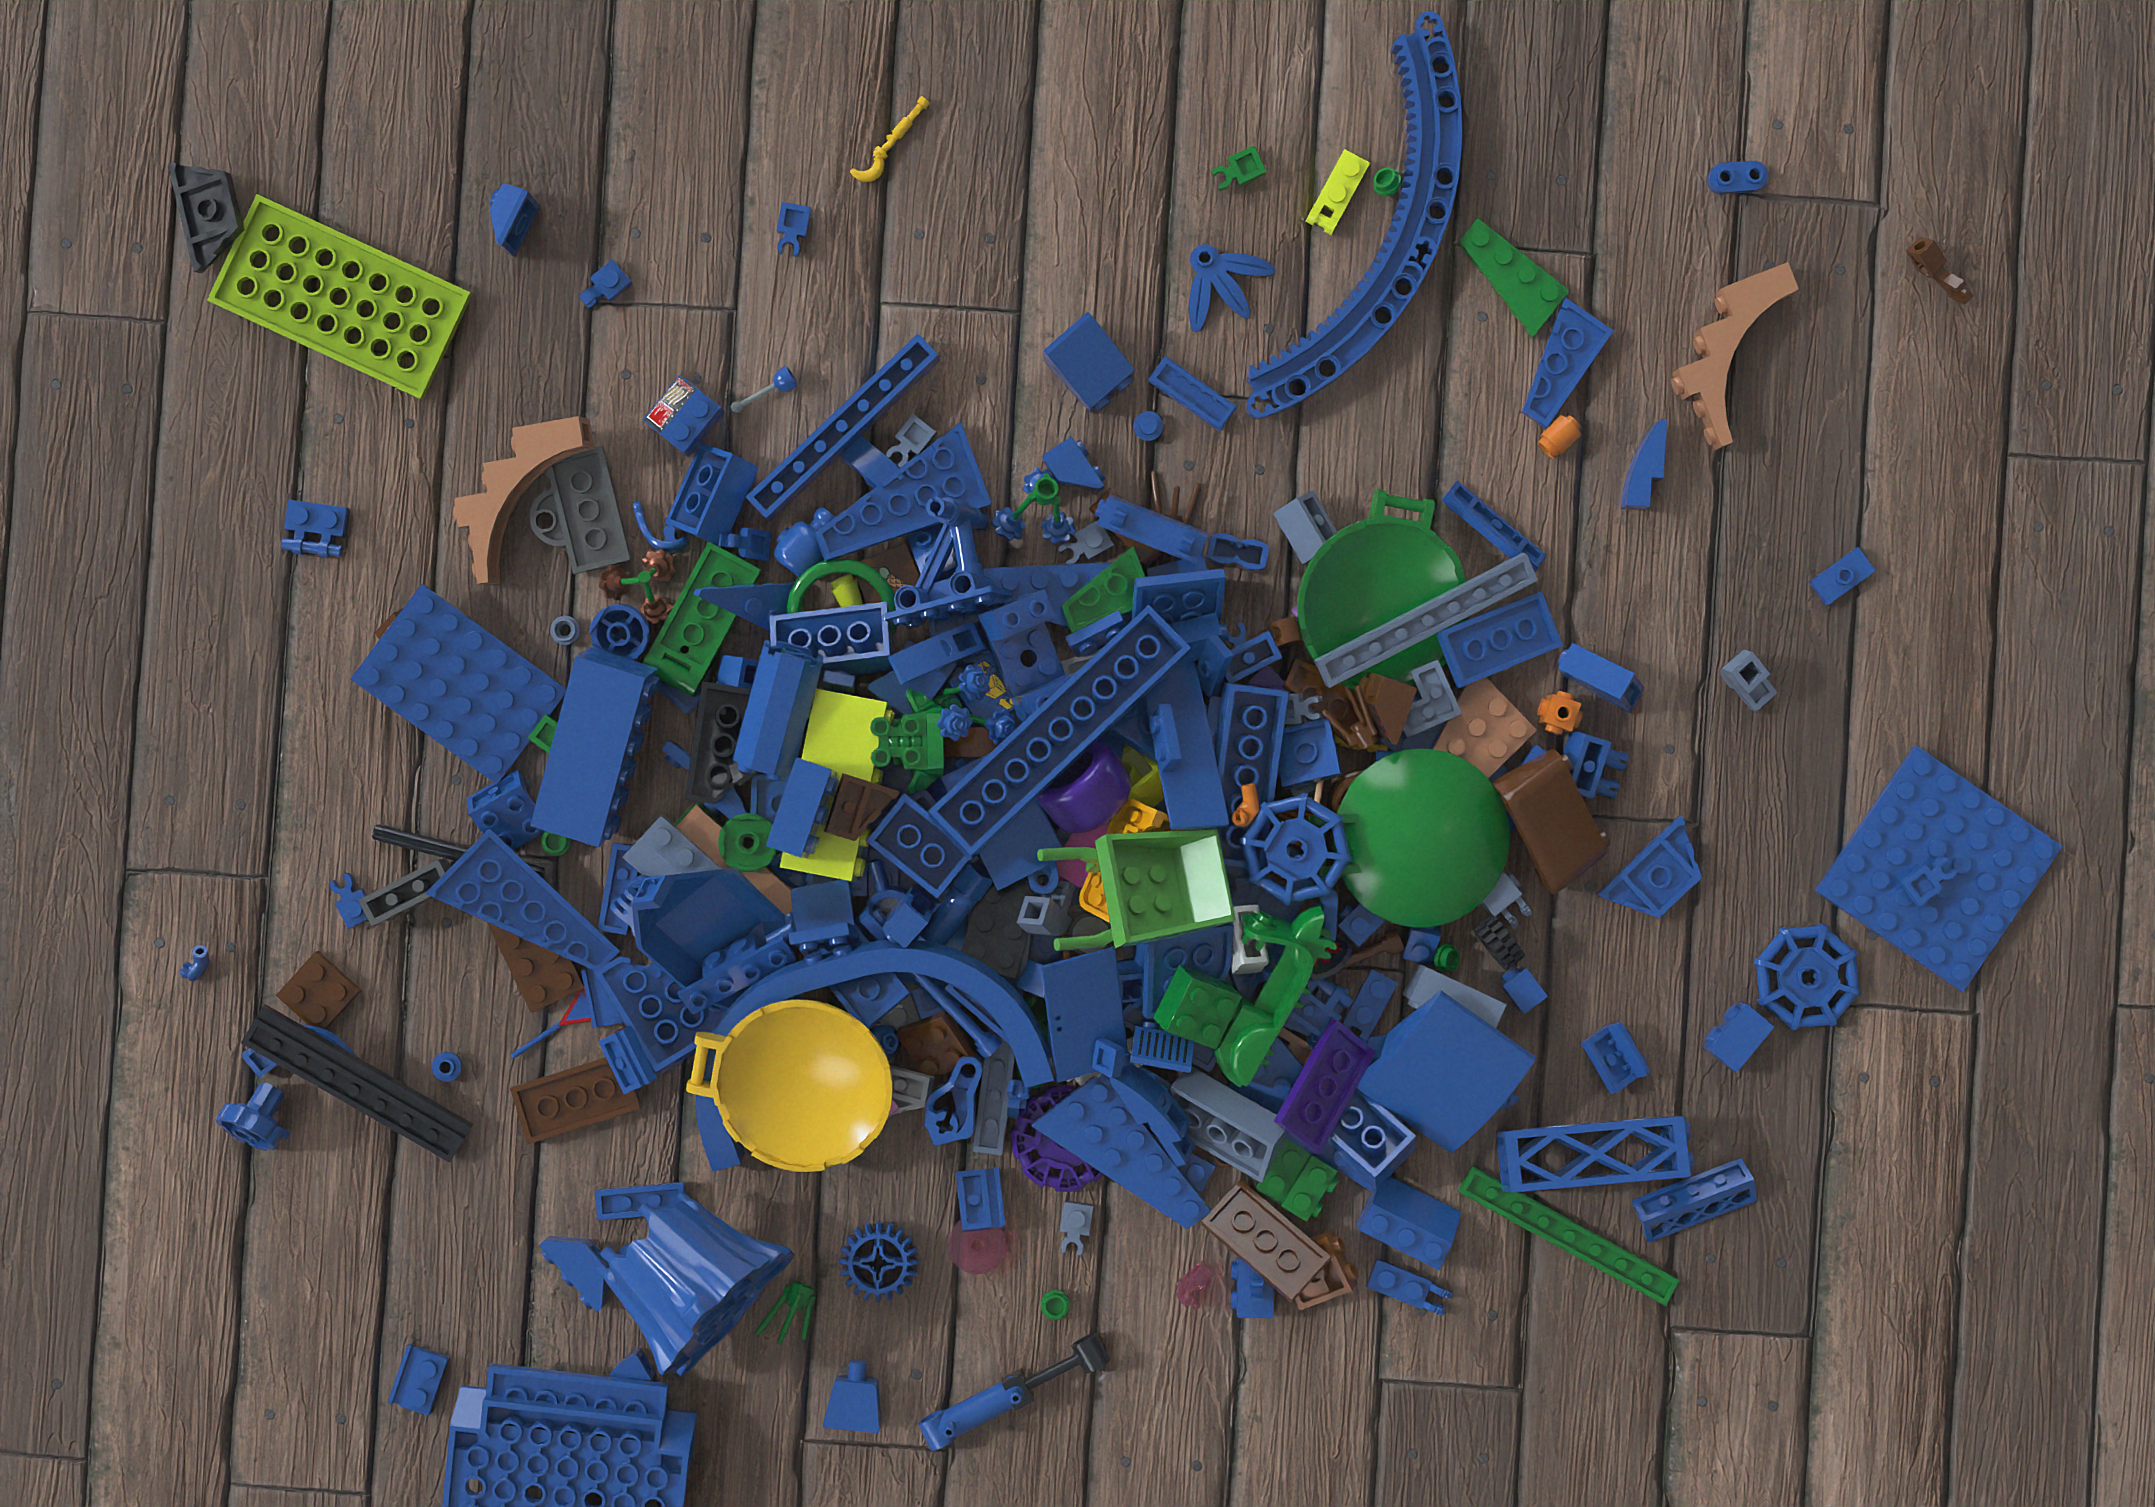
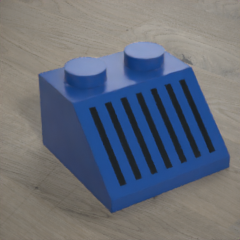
M1142 1021L1141 1027L1135 1026L1130 1062L1191 1072L1194 1041L1159 1030L1160 1025L1156 1023Z

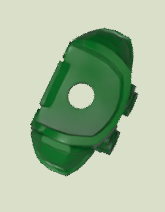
M907 688L905 696L912 709V714H903L901 719H893L891 727L889 721L883 717H877L871 721L870 730L873 735L878 737L879 748L872 751L870 758L871 762L877 767L887 766L892 757L894 765H903L904 769H913V775L907 790L909 795H914L915 792L927 789L932 782L936 781L937 777L943 776V736L940 735L941 728L936 725L937 721L941 718L942 707L941 705H935L934 701L930 700L926 694L913 691L912 688Z

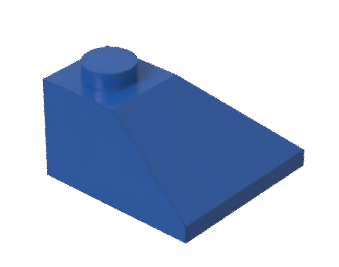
M502 183L500 189H496L491 196L490 214L496 243L509 255L515 257L540 204L528 191Z

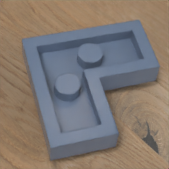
M1438 660L1411 671L1422 699L1412 703L1403 727L1407 738L1462 715Z

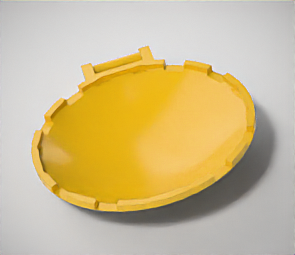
M811 1000L780 1001L750 1013L727 1036L709 1032H697L695 1035L694 1043L697 1047L692 1076L687 1081L686 1091L714 1098L715 1106L718 1107L723 1119L722 1124L736 1143L739 1141L745 1148L751 1151L752 1156L764 1163L789 1171H823L827 1167L840 1163L845 1164L863 1153L864 1149L878 1137L885 1125L893 1096V1080L888 1059L871 1031L862 1022L842 1009ZM709 1048L716 1050L711 1082L703 1080Z

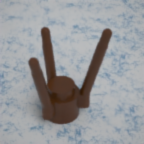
M1152 471L1151 484L1155 512L1162 514L1157 474L1155 471ZM1195 484L1183 521L1182 516L1177 515L1180 494L1179 486L1174 487L1171 515L1165 514L1164 516L1188 525L1201 484Z
M1358 685L1355 688L1361 708L1353 690L1344 686L1359 720L1350 727L1352 730L1351 734L1327 710H1323L1322 714L1346 738L1350 747L1356 744L1358 749L1361 750L1377 742L1380 739L1377 734L1379 732L1373 723L1361 686Z

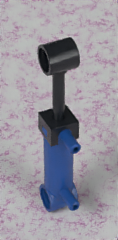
M1093 1332L1078 1339L1071 1345L1074 1355L1028 1378L1025 1377L1020 1368L1003 1377L1001 1382L945 1410H938L924 1417L918 1422V1426L930 1450H938L953 1442L958 1436L1013 1408L1016 1411L1034 1402L1033 1388L1079 1365L1084 1373H1089L1107 1364L1111 1359L1098 1333Z

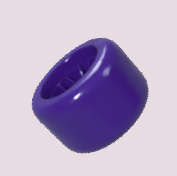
M1099 739L1037 798V801L1060 829L1069 833L1088 832L1107 823L1123 808L1130 795L1131 777L1111 747L1105 741Z

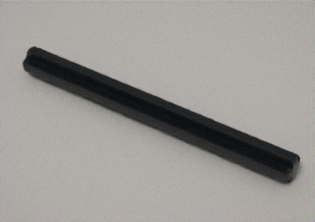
M381 824L375 825L372 832V839L453 861H458L469 849V847ZM527 863L540 877L544 878V867Z

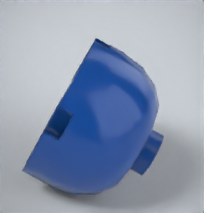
M613 604L601 609L593 618L589 628L593 648L630 660L638 658L646 650L651 638V626L647 617L638 608L629 604Z

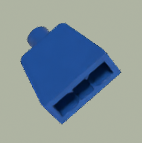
M850 1360L848 1375L836 1376L823 1421V1428L879 1433L881 1428L879 1381L877 1378L866 1377V1361Z

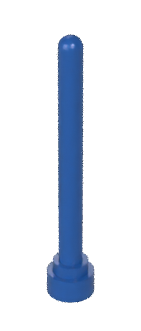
M910 973L976 1041L977 1051L985 1059L990 1057L1000 1047L1002 1041L994 1033L991 1035L988 1031L984 1033L930 976Z

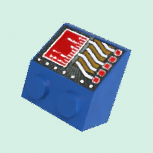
M679 375L643 418V421L689 458L725 414V411Z

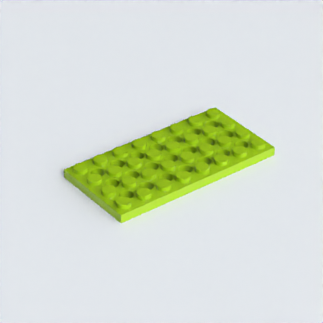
M256 194L243 222L244 231L235 239L207 301L418 399L424 400L473 294ZM271 227H278L280 231L278 239L272 242L267 241V230ZM298 239H304L306 241V249L300 254H295L292 250L293 243ZM325 251L332 252V262L327 266H321L319 263L321 253ZM259 253H265L267 256L266 265L262 268H255L253 264L254 257ZM352 263L358 264L360 268L359 274L355 278H347L345 274L347 266ZM291 265L294 269L292 278L282 280L280 277L281 269L284 266ZM377 276H385L386 286L380 291L374 290L372 287L373 279ZM311 278H319L321 283L319 290L314 293L308 292L306 288L307 282ZM246 280H253L255 284L253 292L244 295L241 292L242 283ZM404 288H411L413 291L412 299L407 303H401L398 297L399 292ZM338 290H345L347 293V300L342 305H335L333 302V296ZM273 292L281 294V302L276 307H270L267 302L268 296ZM431 300H437L440 304V309L435 315H427L425 312V306ZM365 302H371L374 306V311L369 317H362L360 315V307ZM300 304H306L308 307L307 316L303 319H296L294 316L295 308ZM393 314L399 315L401 320L399 327L394 330L388 329L386 326L387 318ZM327 316L333 317L335 321L333 329L328 332L322 331L321 321ZM417 327H425L427 330V337L421 342H416L413 339V331ZM352 329H359L361 331V339L356 344H350L347 340V335ZM379 341H386L388 344V351L383 356H376L374 353V346ZM406 353H412L415 358L413 366L408 369L402 368L400 364L401 357Z

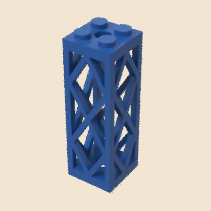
M1662 1116L1495 1131L1502 1191L1511 1193L1691 1177L1690 1170L1694 1169L1693 1154L1688 1152L1687 1140H1690L1691 1137L1690 1126L1688 1122H1685L1684 1116ZM1659 1126L1660 1136L1642 1127ZM1611 1130L1590 1147L1565 1135ZM1629 1134L1656 1146L1655 1149L1631 1167L1604 1154ZM1534 1137L1518 1150L1517 1138ZM1552 1140L1580 1153L1554 1174L1526 1161ZM1593 1161L1619 1172L1574 1177ZM1663 1161L1665 1169L1652 1170ZM1521 1169L1541 1178V1180L1522 1181Z

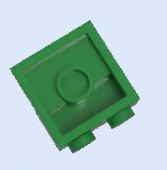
M1286 1139L1263 1183L1258 1181L1255 1189L1307 1222L1309 1217L1315 1219L1321 1211L1323 1203L1320 1202V1199L1325 1191L1331 1193L1339 1180L1335 1176L1338 1171Z

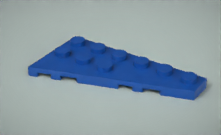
M1103 1073L1099 1077H1091L1082 1086L1078 1087L1031 1124L1033 1128L1186 1229H1189L1211 1212L1209 1206L1181 1170L1176 1167L1170 1156L1145 1124H1137L1117 1091L1112 1087L1109 1078Z

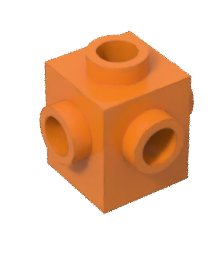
M1558 691L1557 695L1550 694L1547 695L1546 699L1543 698L1537 711V715L1540 716L1538 723L1546 726L1545 731L1562 736L1563 732H1572L1573 727L1578 728L1583 712L1579 711L1581 703L1574 701V695ZM1561 707L1567 710L1564 718L1558 715V710Z

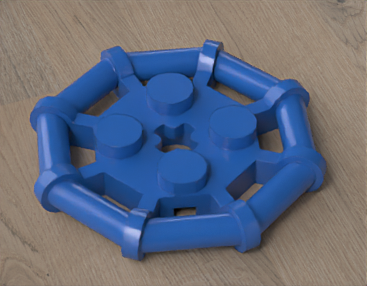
M1308 793L1260 804L1261 809L1254 818L1245 835L1240 837L1239 841L1243 847L1250 876L1248 881L1251 885L1253 883L1283 901L1284 905L1287 906L1298 901L1324 895L1326 897L1330 896L1335 883L1349 861L1352 862L1353 858L1348 848L1342 822L1343 816L1341 814L1337 815L1308 797ZM1299 808L1298 818L1280 822L1275 816L1276 813ZM1305 810L1326 821L1327 824L1318 828L1305 820ZM1270 819L1274 827L1265 841L1257 840V836L1267 820ZM1330 828L1332 829L1337 853L1327 851L1323 833ZM1297 841H1300L1304 854L1302 856L1297 854L1293 858L1289 855L1291 850L1287 846L1289 843L1295 844ZM1255 846L1264 847L1268 866L1260 870ZM1326 858L1336 859L1324 880H1322L1317 872ZM1273 871L1287 880L1286 889L1265 877V875ZM1312 877L1317 884L1293 890L1294 881Z
M1820 923L1818 926L1787 929L1782 927L1778 929L1779 933L1763 953L1754 960L1757 970L1759 990L1757 1001L1759 1005H1764L1787 1024L1788 1029L1796 1031L1797 1028L1827 1025L1833 1027L1837 1025V1020L1862 992V990H1859L1856 961L1858 952L1855 948H1850L1827 929V925ZM1815 938L1813 947L1797 948L1794 942L1796 939ZM1824 941L1836 950L1840 956L1833 959L1822 950ZM1786 944L1789 949L1788 954L1779 965L1771 963L1772 959ZM1845 963L1847 986L1840 984V979L1838 978L1837 971H1839V965ZM1768 968L1777 971L1776 981L1778 989L1773 992L1770 989ZM1812 969L1814 971L1812 977L1815 981L1804 984L1802 982V973L1804 971L1809 972ZM1838 990L1845 991L1830 1009L1827 1004ZM1785 996L1795 1005L1793 1013L1789 1012L1775 999ZM1819 1006L1822 1014L1802 1016L1804 1008Z

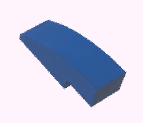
M1660 419L1654 423L1636 450L1624 482L1620 509L1645 510L1650 507L1651 482H1657L1664 478L1667 419Z

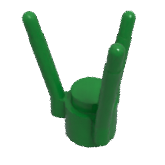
M793 1280L791 1286L786 1284L782 1295L755 1331V1336H759L786 1299H788L786 1304L791 1308L780 1331L777 1344L781 1345L796 1311H803L804 1306L806 1308L801 1339L806 1340L812 1307L816 1296L813 1295L815 1289L796 1280Z

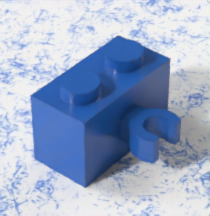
M1236 623L1239 629L1237 637L1230 636L1227 630L1229 637L1227 641L1233 643L1234 648L1230 649L1233 658L1224 677L1226 683H1234L1282 658L1269 631H1265L1246 641V628L1243 623Z
M1237 1256L1236 1261H1231V1279H1236V1291H1231L1230 1295L1231 1309H1236L1237 1318H1273L1274 1288Z

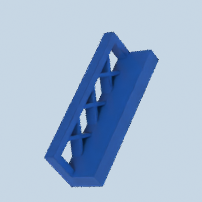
M1739 1158L1631 1201L1641 1221L1644 1237L1647 1243L1758 1200L1754 1178L1742 1158ZM1744 1190H1747L1748 1192L1741 1196L1735 1197L1739 1192H1742ZM1719 1201L1715 1206L1707 1208L1711 1203ZM1691 1212L1688 1216L1680 1218L1683 1214ZM1663 1223L1660 1227L1653 1230L1650 1228L1651 1226Z

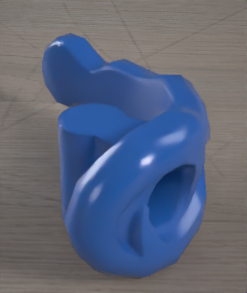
M639 501L633 503L639 528L647 541L655 549H664L666 553H676L687 547L689 540L686 537L676 539L677 532L671 525H667L663 529L665 541L656 539L647 526L642 504Z

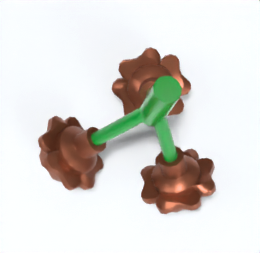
M664 549L647 551V557L642 559L645 571L640 572L638 577L629 578L625 574L623 567L619 566L616 568L614 565H609L606 571L600 573L598 586L604 591L605 598L611 599L613 597L614 600L618 601L622 595L629 592L628 584H640L644 587L647 598L642 601V606L639 610L647 617L648 622L653 625L666 621L673 606L670 604L669 598H660L657 595H653L649 584L651 577L656 583L661 580H671V574H674L677 570L673 564L674 557L671 554L667 555Z

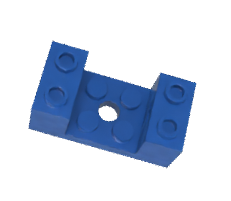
M1045 589L1025 594L1003 605L977 614L1006 690L1015 707L1014 710L1020 725L1074 675H1065L1045 625L1046 621L1056 617ZM1024 650L1029 651L1033 656V662L1029 667L1024 666L1020 661V655Z

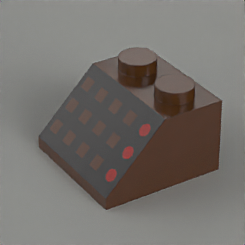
M1368 671L1366 677L1363 676L1360 680L1359 686L1362 688L1373 723L1379 732L1377 734L1380 739L1397 745L1417 688Z

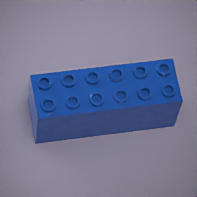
M592 647L575 656L530 826L596 847H600L606 840H610L613 833H618L622 817L618 816L621 806H625L629 796V789H626L628 778H633L637 767V762L633 761L636 750L640 751L645 734L641 733L644 722L647 723L652 712V706L649 705L651 694H656L660 683V678L656 677L658 668Z

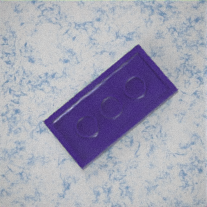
M1330 1019L1274 1122L1311 1152L1320 1154L1376 1052L1338 1020Z

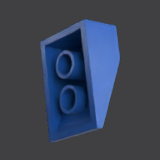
M1357 1086L1327 1141L1350 1167L1376 1190L1416 1149V1135L1383 1106L1357 1089Z

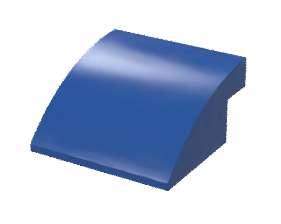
M1441 990L1387 1033L1380 1058L1366 1069L1357 1089L1449 1153H1453L1470 1139L1501 1107L1535 1061V1056Z

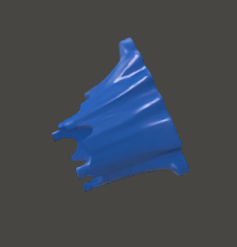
M682 1191L677 1196L680 1201L670 1212L654 1210L647 1202L644 1203L638 1212L647 1220L649 1227L648 1237L642 1240H634L629 1246L625 1244L618 1250L619 1254L607 1246L600 1255L609 1263V1267L607 1268L600 1263L596 1268V1271L604 1278L643 1332L653 1353L658 1372L662 1376L669 1372H676L680 1377H683L689 1373L712 1348L717 1346L741 1322L745 1312L760 1298L762 1290L791 1263L795 1256L787 1246L753 1239L739 1232Z

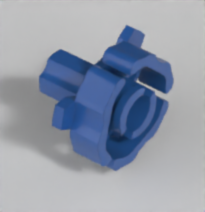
M265 1082L259 1084L247 1104H224L215 1119L216 1123L226 1133L240 1142H248L253 1148L263 1151L275 1150L281 1139H288L290 1133L277 1126V1122L272 1118L285 1094L273 1085Z

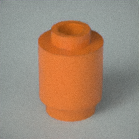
M1560 415L1540 435L1541 439L1537 444L1550 458L1554 459L1557 455L1561 456L1581 437L1579 431L1581 425L1570 415L1567 417Z

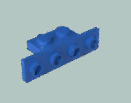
M751 933L744 938L736 939L727 947L712 952L702 959L703 978L679 990L678 996L690 1012L696 1014L764 978L766 975L796 961V955L783 937L760 948L758 939Z

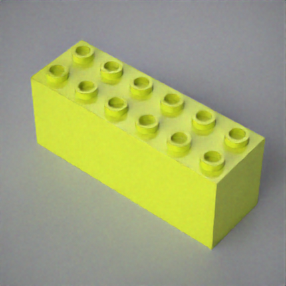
M815 689L801 759L837 772L835 778L839 780L842 773L881 785L883 771L875 766L870 758L872 751L879 748L878 737L871 733L870 723L874 718L883 717L889 721L891 727L895 713L887 702ZM829 796L825 806L830 808V810L834 797ZM825 822L824 826H818L815 836L820 837L814 855L809 854L808 858L805 859L785 852L782 853L781 868L857 882V877H863L866 859L861 857L863 847H869V843L866 841L871 836L872 830L867 829L866 826L865 831L858 839L852 841L824 832Z

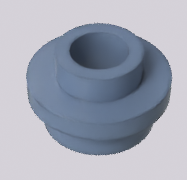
M560 616L552 622L550 633L557 643L570 645L579 638L580 625L573 617ZM565 625H569L571 628V632L567 636H563L561 633V629Z

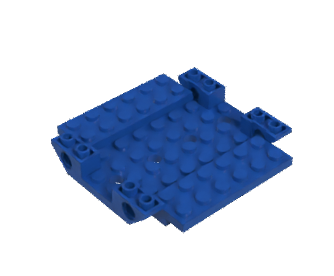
M491 1363L488 1367L486 1388L465 1385L460 1387L449 1430L442 1507H647L646 1502L650 1499L658 1500L662 1507H685L687 1482L692 1470L698 1412L675 1409L667 1410L669 1383ZM478 1479L483 1485V1490L480 1492L472 1491L468 1486V1480ZM538 1486L542 1490L543 1496L539 1499L530 1497L527 1491L528 1487ZM592 1492L598 1493L602 1497V1504L597 1506L590 1504L587 1500V1494Z

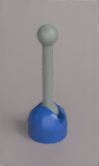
M784 366L775 373L771 385L741 402H733L730 406L733 413L741 412L742 407L776 388L780 391H790L798 386L797 381L788 366Z

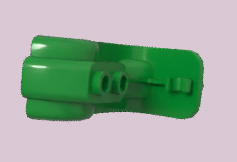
M1321 906L1312 907L1302 912L1293 923L1272 917L1263 911H1259L1258 914L1246 913L1242 915L1241 925L1244 931L1241 935V940L1243 944L1246 945L1248 939L1252 938L1257 940L1255 948L1258 951L1264 947L1265 942L1285 945V949L1255 1003L1241 998L1217 1048L1213 1049L1221 1071L1238 1087L1242 1085L1247 1087L1259 1066L1270 1064V1061L1265 1056L1267 1054L1274 1057V1052L1271 1048L1274 1040L1293 1008L1303 1007L1302 1001L1299 1000L1301 994L1310 995L1311 993L1307 983L1317 958L1330 959L1331 954L1325 948H1337L1335 942L1328 939L1332 937L1330 931L1322 927L1324 913Z

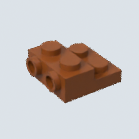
M1333 1230L1310 1238L1327 1252L1331 1259L1296 1297L1295 1301L1299 1310L1351 1292L1357 1285L1356 1280L1359 1278L1357 1268L1353 1262H1347L1344 1256V1252H1346L1344 1240L1340 1235L1335 1236Z

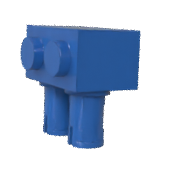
M1572 730L1569 733L1563 754H1566L1572 764L1573 770L1569 772L1580 794L1594 799L1596 793L1614 799L1618 792L1611 791L1609 788L1612 787L1619 790V782L1601 777L1604 765L1623 771L1627 764L1619 762V759L1628 761V754L1611 749L1612 742Z

